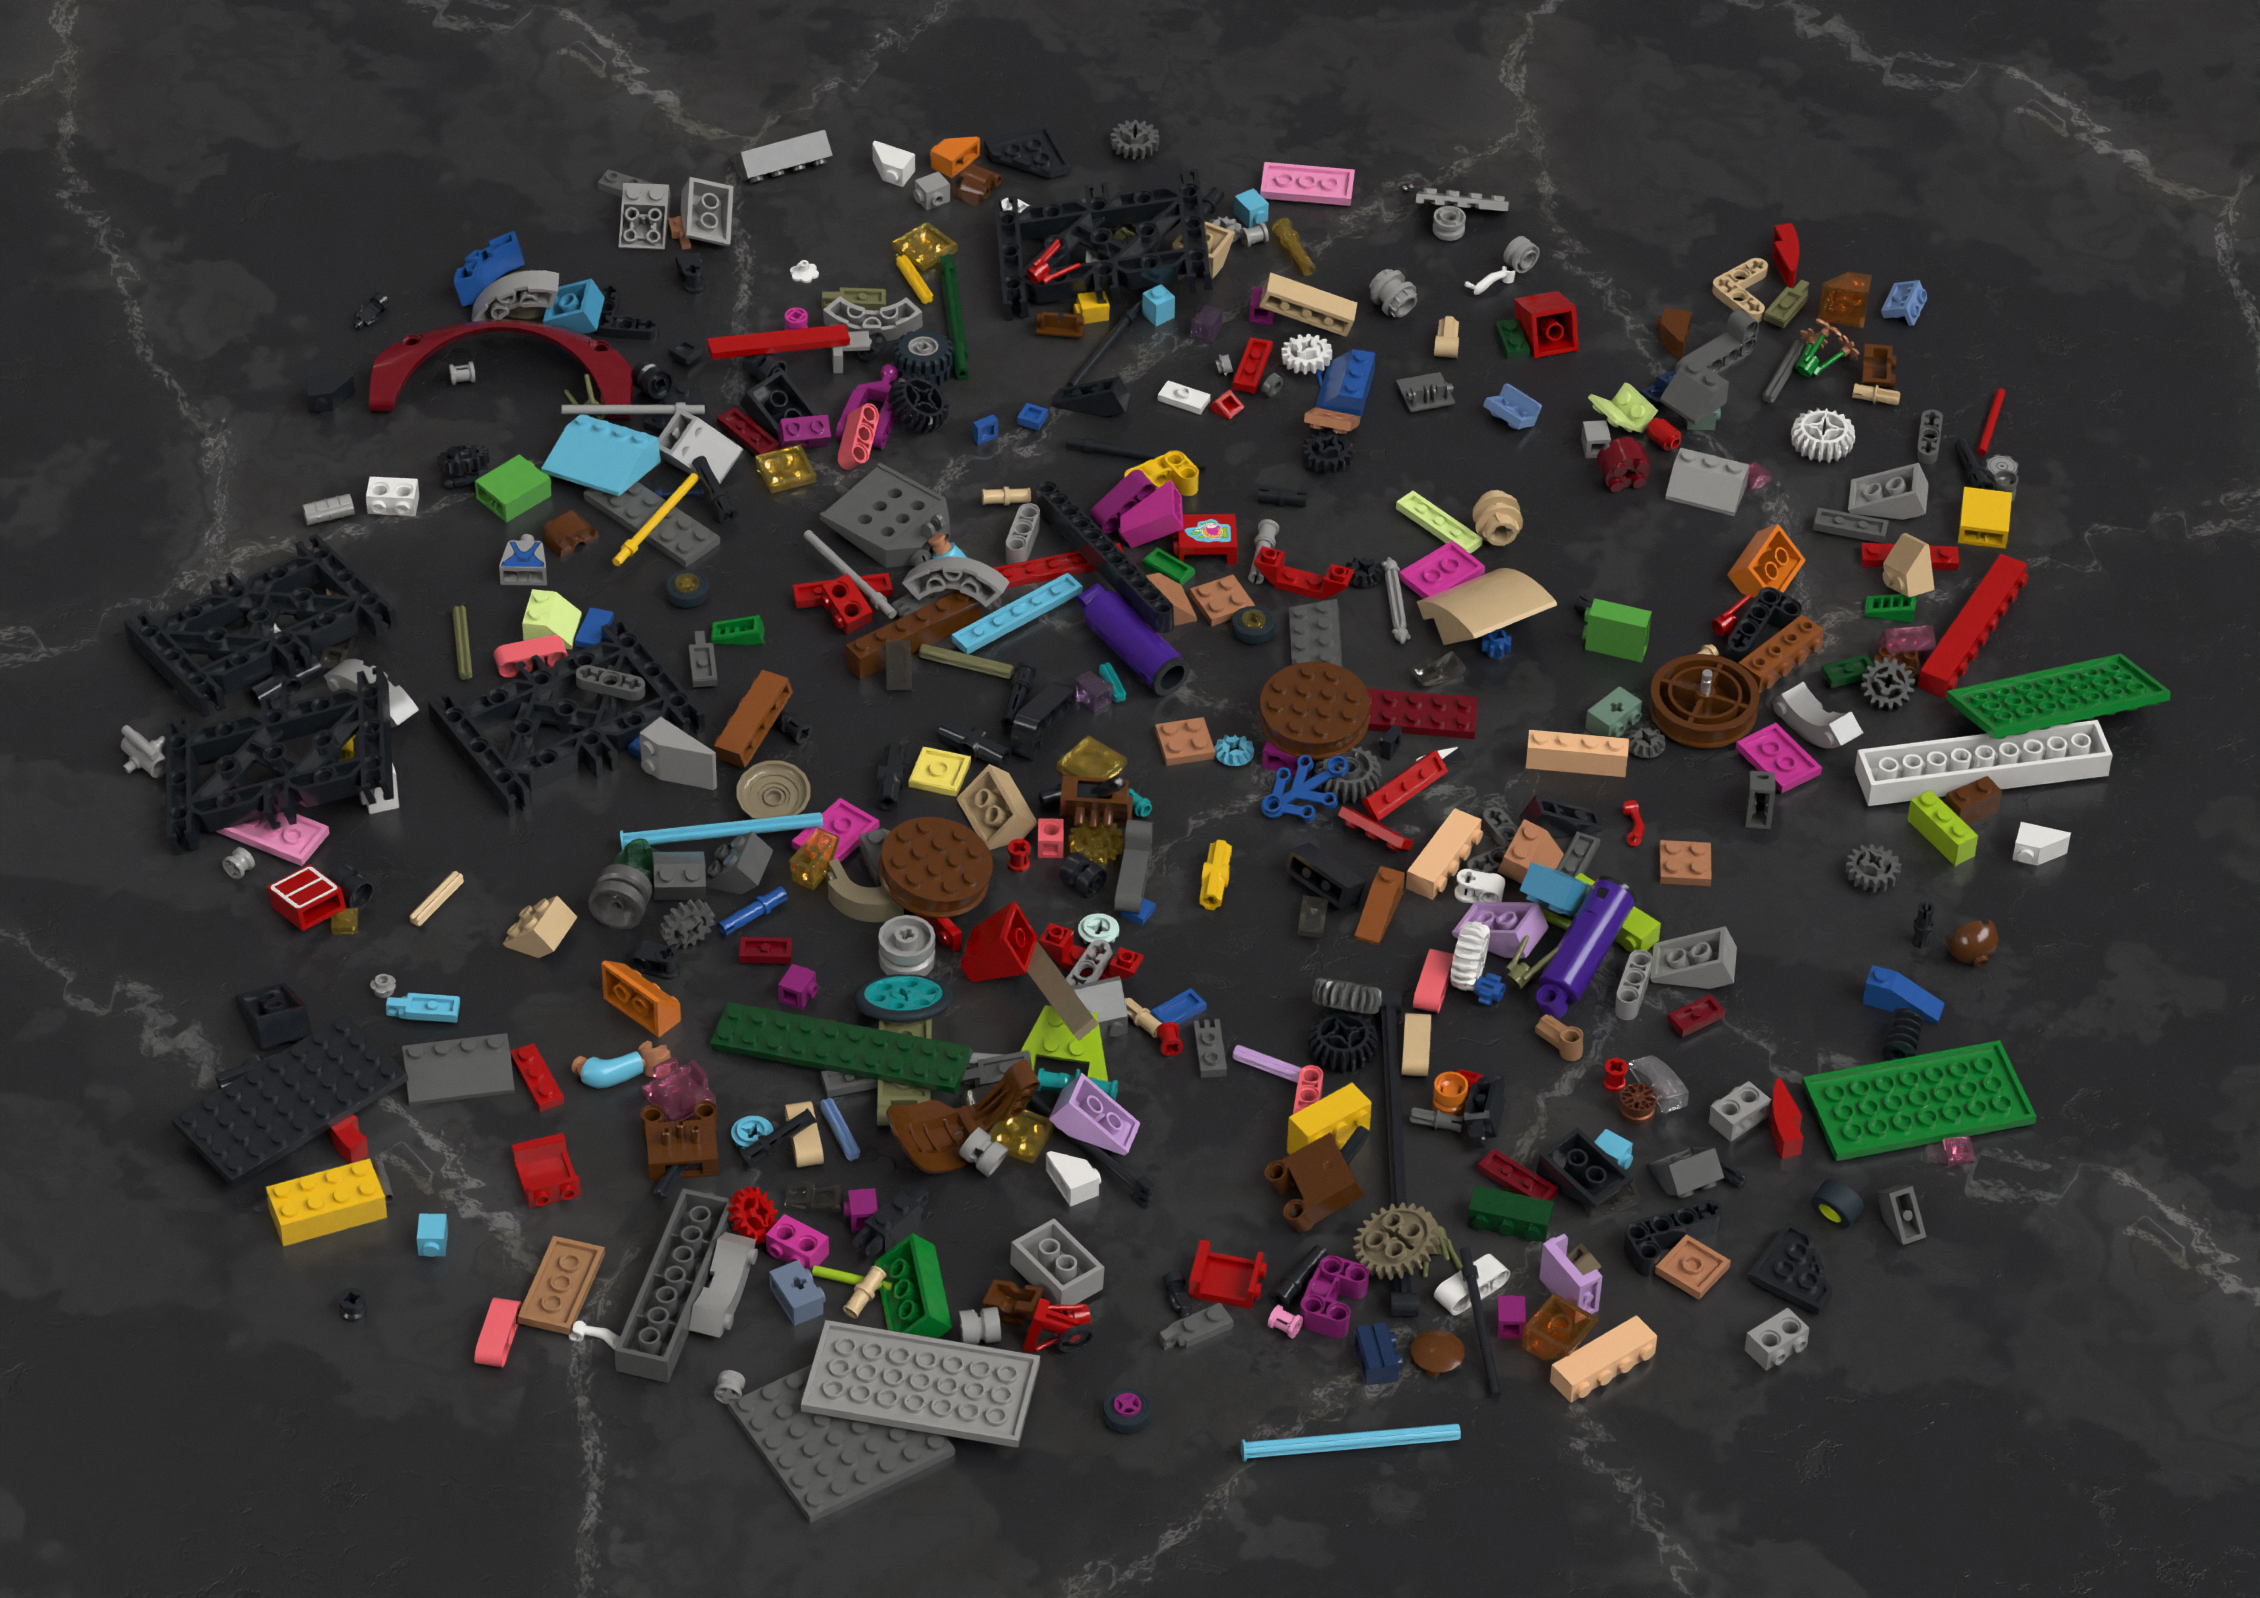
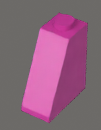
M1166 482L1120 516L1118 532L1123 541L1126 540L1131 549L1183 529L1182 495L1173 482Z

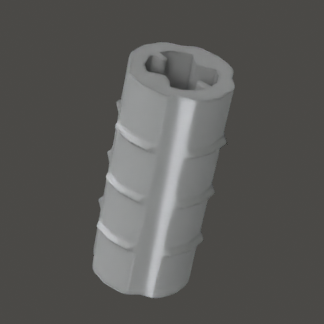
M350 494L329 499L325 498L324 500L302 505L307 526L355 514Z

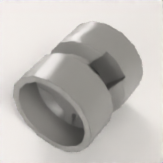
M978 1127L965 1141L958 1155L969 1163L975 1162L976 1169L989 1177L1004 1160L1009 1149L998 1141L992 1142L991 1135Z
M997 1307L982 1308L980 1313H976L974 1309L958 1312L961 1343L978 1345L980 1340H983L986 1344L1001 1342L1000 1318Z

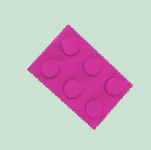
M1452 540L1400 571L1399 580L1424 599L1481 576L1485 573V566Z
M1777 723L1736 742V749L1758 771L1775 773V788L1781 794L1821 775L1822 767Z
M839 798L822 813L823 826L804 829L792 840V848L829 869L828 861L839 859L840 862L843 861L860 845V834L879 828V820Z

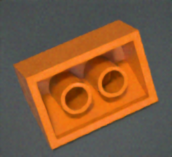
M1776 524L1757 531L1727 575L1742 594H1751L1753 598H1756L1760 590L1765 587H1773L1784 592L1805 562V558L1780 525Z
M606 960L601 963L603 997L605 1000L657 1037L662 1036L681 1021L680 1003L675 997L666 994L657 984L651 983L642 977L637 970L631 969L626 964Z

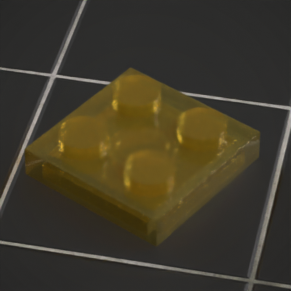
M926 222L893 241V249L901 255H906L911 263L925 271L940 262V256L952 255L957 252L958 244Z
M801 445L756 456V464L771 494L817 482V475Z
M1089 735L1057 762V770L1067 776L1113 778L1127 766L1126 757Z
M1023 1110L1018 1116L1010 1120L995 1123L989 1135H991L992 1142L998 1141L1009 1149L1007 1155L1033 1164L1054 1131L1055 1125L1047 1117Z

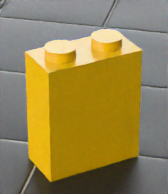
M1964 487L1958 543L2006 549L2012 493Z

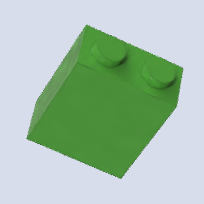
M519 454L475 480L476 498L505 522H509L551 496V479L546 473L536 468L531 461H527Z
M1594 599L1592 607H1587L1584 621L1588 622L1584 627L1582 639L1586 640L1585 650L1642 663L1648 647L1652 611Z

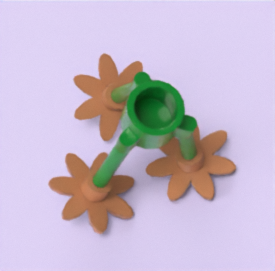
M1819 318L1816 319V323L1823 327L1820 333L1814 334L1811 328H1808L1807 331L1800 330L1799 333L1803 335L1800 340L1806 342L1807 346L1801 358L1797 361L1795 368L1802 376L1810 378L1813 374L1817 377L1822 370L1842 356H1847L1849 359L1853 358L1856 362L1858 361L1859 351L1853 348L1854 342H1849L1845 335L1842 336L1828 322ZM1830 333L1835 336L1838 335V340L1842 344L1840 352L1818 367L1819 359L1814 355L1818 348L1823 350V344H1828L1824 338L1828 337Z

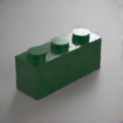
M1476 1185L1468 1210L1467 1226L1546 1243L1553 1217L1554 1202Z

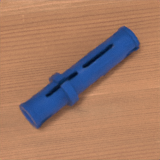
M778 886L770 893L762 897L761 895L756 897L754 902L719 921L717 927L721 926V928H718V931L722 936L727 937L763 914L766 916L771 912V909L788 900V896L783 897L787 895L786 891L781 886Z

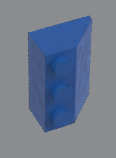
M1352 349L1332 360L1330 365L1327 366L1315 407L1362 417L1374 376L1375 353Z

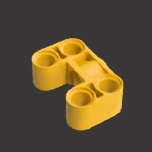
M1169 451L1162 456L1126 470L1124 474L1125 478L1130 472L1138 469L1141 470L1155 485V491L1169 481L1173 482L1183 496H1192L1198 491L1199 470L1180 451Z

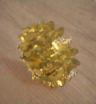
M1085 818L1083 826L1071 828V835H1069L1071 853L1080 852L1097 864L1100 860L1107 864L1108 858L1115 860L1116 854L1122 853L1124 837L1122 836V829H1117L1116 823H1113L1111 828H1104L1102 822L1099 821L1098 829L1093 830L1088 827L1089 819Z

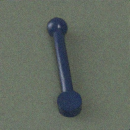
M697 488L695 491H688L684 496L696 495L697 497H702L704 490ZM656 490L654 493L663 498L670 497L674 492Z

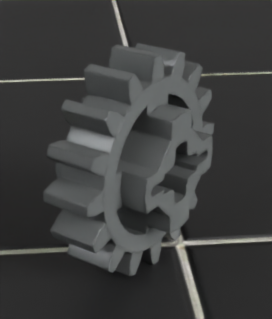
M1127 120L1125 125L1119 123L1117 128L1112 129L1110 141L1112 150H1116L1118 155L1124 153V158H1127L1129 155L1133 159H1136L1138 156L1143 159L1145 154L1151 156L1153 151L1158 150V130H1153L1152 124L1146 126V121H1143L1141 124L1137 120H1134L1132 123Z
M1884 657L1882 664L1875 660L1874 668L1869 665L1867 666L1866 672L1868 674L1862 675L1861 680L1864 683L1861 684V690H1867L1863 697L1864 699L1871 698L1870 706L1877 703L1879 704L1878 710L1881 711L1883 706H1887L1888 711L1891 712L1893 705L1901 709V701L1909 702L1910 698L1908 695H1913L1914 689L1911 686L1915 684V679H1909L1912 671L1904 670L1905 663H1902L1900 666L1897 665L1896 658H1894L1892 663H1888L1887 657ZM1887 670L1882 674H1878L1880 671ZM1896 673L1901 676V678L1903 679V681H1902V680H1899V678L1897 677ZM1886 681L1891 682L1889 688L1884 687ZM1873 688L1877 689L1880 696L1874 692ZM1893 695H1897V697H1895V698L1888 699L1889 697H1891V696H1893Z
M1870 844L1869 849H1866L1861 845L1860 851L1853 849L1852 855L1847 856L1845 873H1848V880H1855V887L1860 884L1863 885L1864 891L1868 887L1872 888L1873 892H1876L1877 888L1886 891L1887 885L1894 887L1895 881H1899L1901 863H1898L1899 857H1892V850L1883 851L1884 846L1875 849L1874 845Z
M689 899L686 905L680 902L679 908H671L670 915H664L663 918L666 922L660 924L662 928L660 933L668 945H673L676 949L682 945L686 949L689 943H692L694 946L696 945V940H704L705 933L711 932L709 926L715 924L713 920L715 915L706 902L702 903L698 899L693 903Z

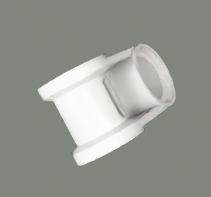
M1463 869L1458 872V886L1454 891L1456 899L1464 903L1502 902L1505 880L1502 876L1471 869ZM1469 876V877H1470L1469 883H1466V882H1467V877Z

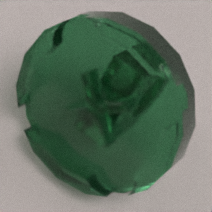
M634 839L616 855L614 864L631 866L641 871L653 885V852L659 851L650 847L646 839Z

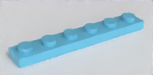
M1066 573L953 633L952 642L965 654H970L1078 596L1083 592V586L1069 573Z

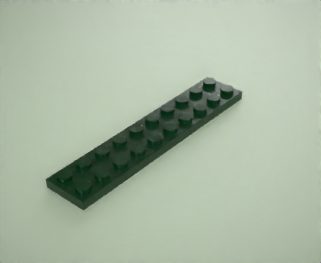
M731 1002L727 1003L710 1042L711 1048L714 1050L957 1094L973 1054L972 1046Z

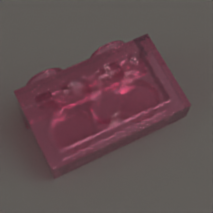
M1933 625L1885 629L1879 638L1880 647L1886 645L1888 654L1929 651L1936 648Z

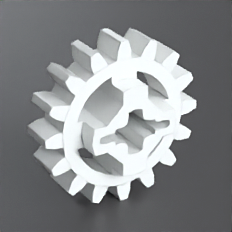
M1307 334L1306 337L1298 335V339L1291 337L1290 343L1285 342L1284 348H1282L1283 364H1287L1288 370L1294 368V373L1303 371L1304 374H1307L1308 371H1311L1315 374L1316 369L1323 371L1324 365L1329 366L1330 360H1332L1331 344H1327V339L1319 340V335L1311 337L1310 334Z

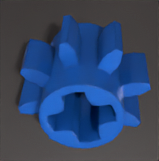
M1497 629L1488 633V635H1483L1482 652L1487 651V655L1494 659L1503 658L1505 652H1511V636H1507L1506 632L1502 629Z
M1487 973L1486 977L1480 976L1474 989V994L1480 996L1478 1002L1493 1005V1001H1501L1505 991V984L1500 983L1501 976Z

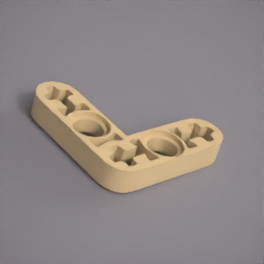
M1753 258L1716 277L1713 281V294L1733 311L1741 309L1757 322L1762 321L1765 311L1764 305L1747 292L1745 288L1766 277L1768 263L1761 258ZM1739 276H1740V277H1744L1745 279H1744V280H1739V279H1736L1735 277H1739ZM1733 298H1742L1743 301H1736Z

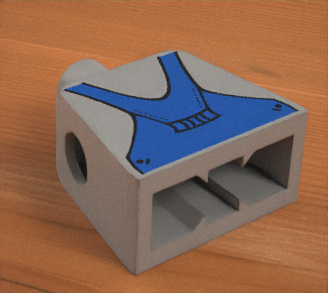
M524 534L520 537V541L511 540L507 543L499 566L501 585H547L546 562L541 541H534L532 535Z

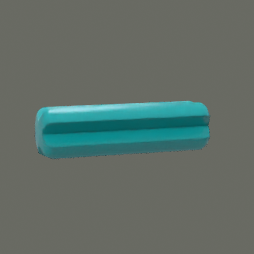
M1108 662L1099 666V673L1113 700L1116 703L1125 701L1126 692L1112 665Z

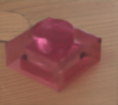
M1756 461L1749 465L1748 487L1755 491L1771 481L1772 473Z
M1969 1136L1943 1138L1942 1146L1948 1165L1974 1163L1975 1154Z

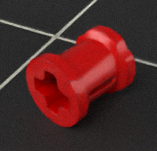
M1024 839L1010 841L1008 844V853L1010 854L1008 868L1013 872L1028 870L1030 867V859L1028 858L1030 844Z
M1164 1022L1157 1027V1037L1161 1039V1053L1165 1056H1176L1184 1048L1183 1042L1178 1036L1179 1026L1175 1022Z
M1610 1058L1604 1065L1606 1075L1603 1078V1086L1610 1092H1620L1625 1087L1626 1079L1624 1075L1628 1071V1064L1621 1058Z

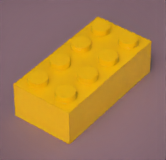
M370 1158L266 1187L268 1207L283 1246L387 1218L385 1195Z

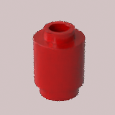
M1655 418L1648 424L1646 431L1649 434V438L1664 450L1670 451L1679 446L1681 432L1665 419Z

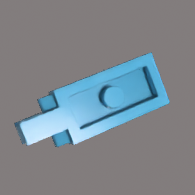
M408 993V996L402 998L388 997L386 1014L402 1019L457 1023L460 997Z

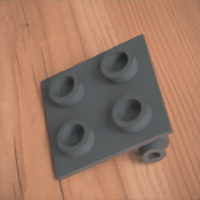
M1441 372L1396 380L1410 412L1455 404L1451 395L1454 391L1452 383L1448 384L1445 382Z

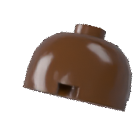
M1981 920L1965 924L1954 930L1955 935L1950 938L1949 934L1946 936L1948 948L1959 962L1974 964L1975 967L1983 966L1989 962V958L1995 954L1999 944L1998 931L1992 920H1988L1989 924L1985 925L1982 924Z

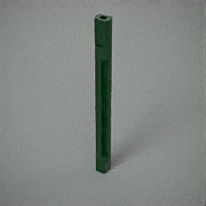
M947 254L940 256V272L949 340L953 347V361L958 380H966L969 378L968 352L957 271L952 255Z

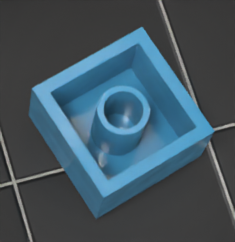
M592 279L558 287V293L552 308L546 307L543 323L566 328L581 334L597 331L605 297Z
M1531 862L1519 891L1528 894L1526 899L1546 905L1555 912L1573 916L1574 913L1578 912L1592 885L1553 868Z

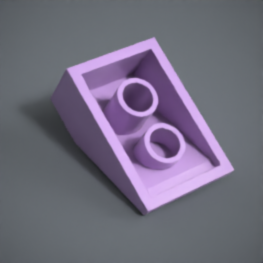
M1474 902L1452 931L1453 937L1458 938L1462 926L1467 921H1475L1487 925L1490 930L1488 951L1504 958H1513L1523 938L1528 935L1529 940L1519 958L1522 959L1530 954L1549 926L1538 903Z
M1083 1073L1062 1089L1049 1118L1058 1129L1068 1136L1124 1156L1129 1152L1140 1126L1138 1120Z

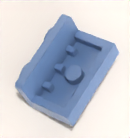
M1509 383L1504 384L1499 396L1486 398L1483 405L1490 410L1493 416L1504 419L1510 427L1518 430L1534 426L1542 408L1540 403Z

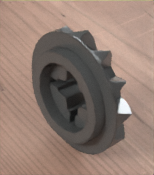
M1639 726L1637 730H1630L1629 735L1626 736V739H1629L1628 750L1638 757H1656L1665 749V735H1661L1659 729L1651 730L1650 726L1647 729H1643ZM1644 738V739H1646L1647 741H1650V745H1649L1648 743H1646L1645 740H1642V739Z

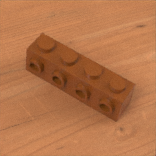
M1800 615L1738 664L1753 676L1761 694L1764 690L1770 689L1781 677L1787 676L1798 664H1803L1807 657L1822 648L1824 644V629L1807 617Z
M762 670L758 677L753 680L750 690L740 700L738 709L728 719L724 731L715 740L714 747L719 760L744 769L746 768L793 693L787 677Z

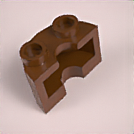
M969 164L960 175L964 178L960 188L955 187L954 197L977 207L983 200L988 198L990 190L1001 184L1002 175L979 165Z
M1864 344V359L1861 373L1862 385L1895 387L1896 374H1891V369L1896 368V355H1892L1893 346Z
M569 510L555 520L548 521L544 526L546 533L543 543L559 558L573 552L578 543L583 542L586 545L599 538L598 532L574 510Z
M994 1279L982 1304L984 1308L997 1307L1001 1317L1000 1322L1012 1326H1021L1026 1320H1031L1039 1299L1044 1295V1288L1026 1285L1024 1289H1019L1011 1281Z

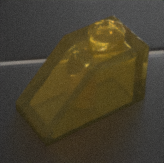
M818 828L789 860L793 881L814 890L826 877V872H829L828 861L834 858L840 841L839 836Z

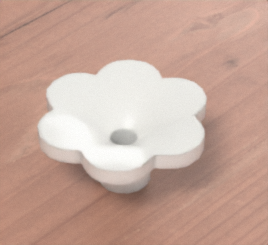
M807 260L800 261L797 266H793L790 269L792 279L797 282L810 283L812 279H816L819 276L816 265L809 264Z

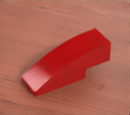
M1787 223L1774 227L1772 260L1787 287L1793 288L1799 259V241L1793 224Z
M1779 1078L1776 1079L1773 1090L1770 1124L1775 1147L1781 1159L1801 1155L1803 1135L1800 1132L1802 1114L1782 1079Z
M354 1114L326 1130L333 1146L349 1164L361 1161L369 1156L367 1138L359 1132L358 1118Z

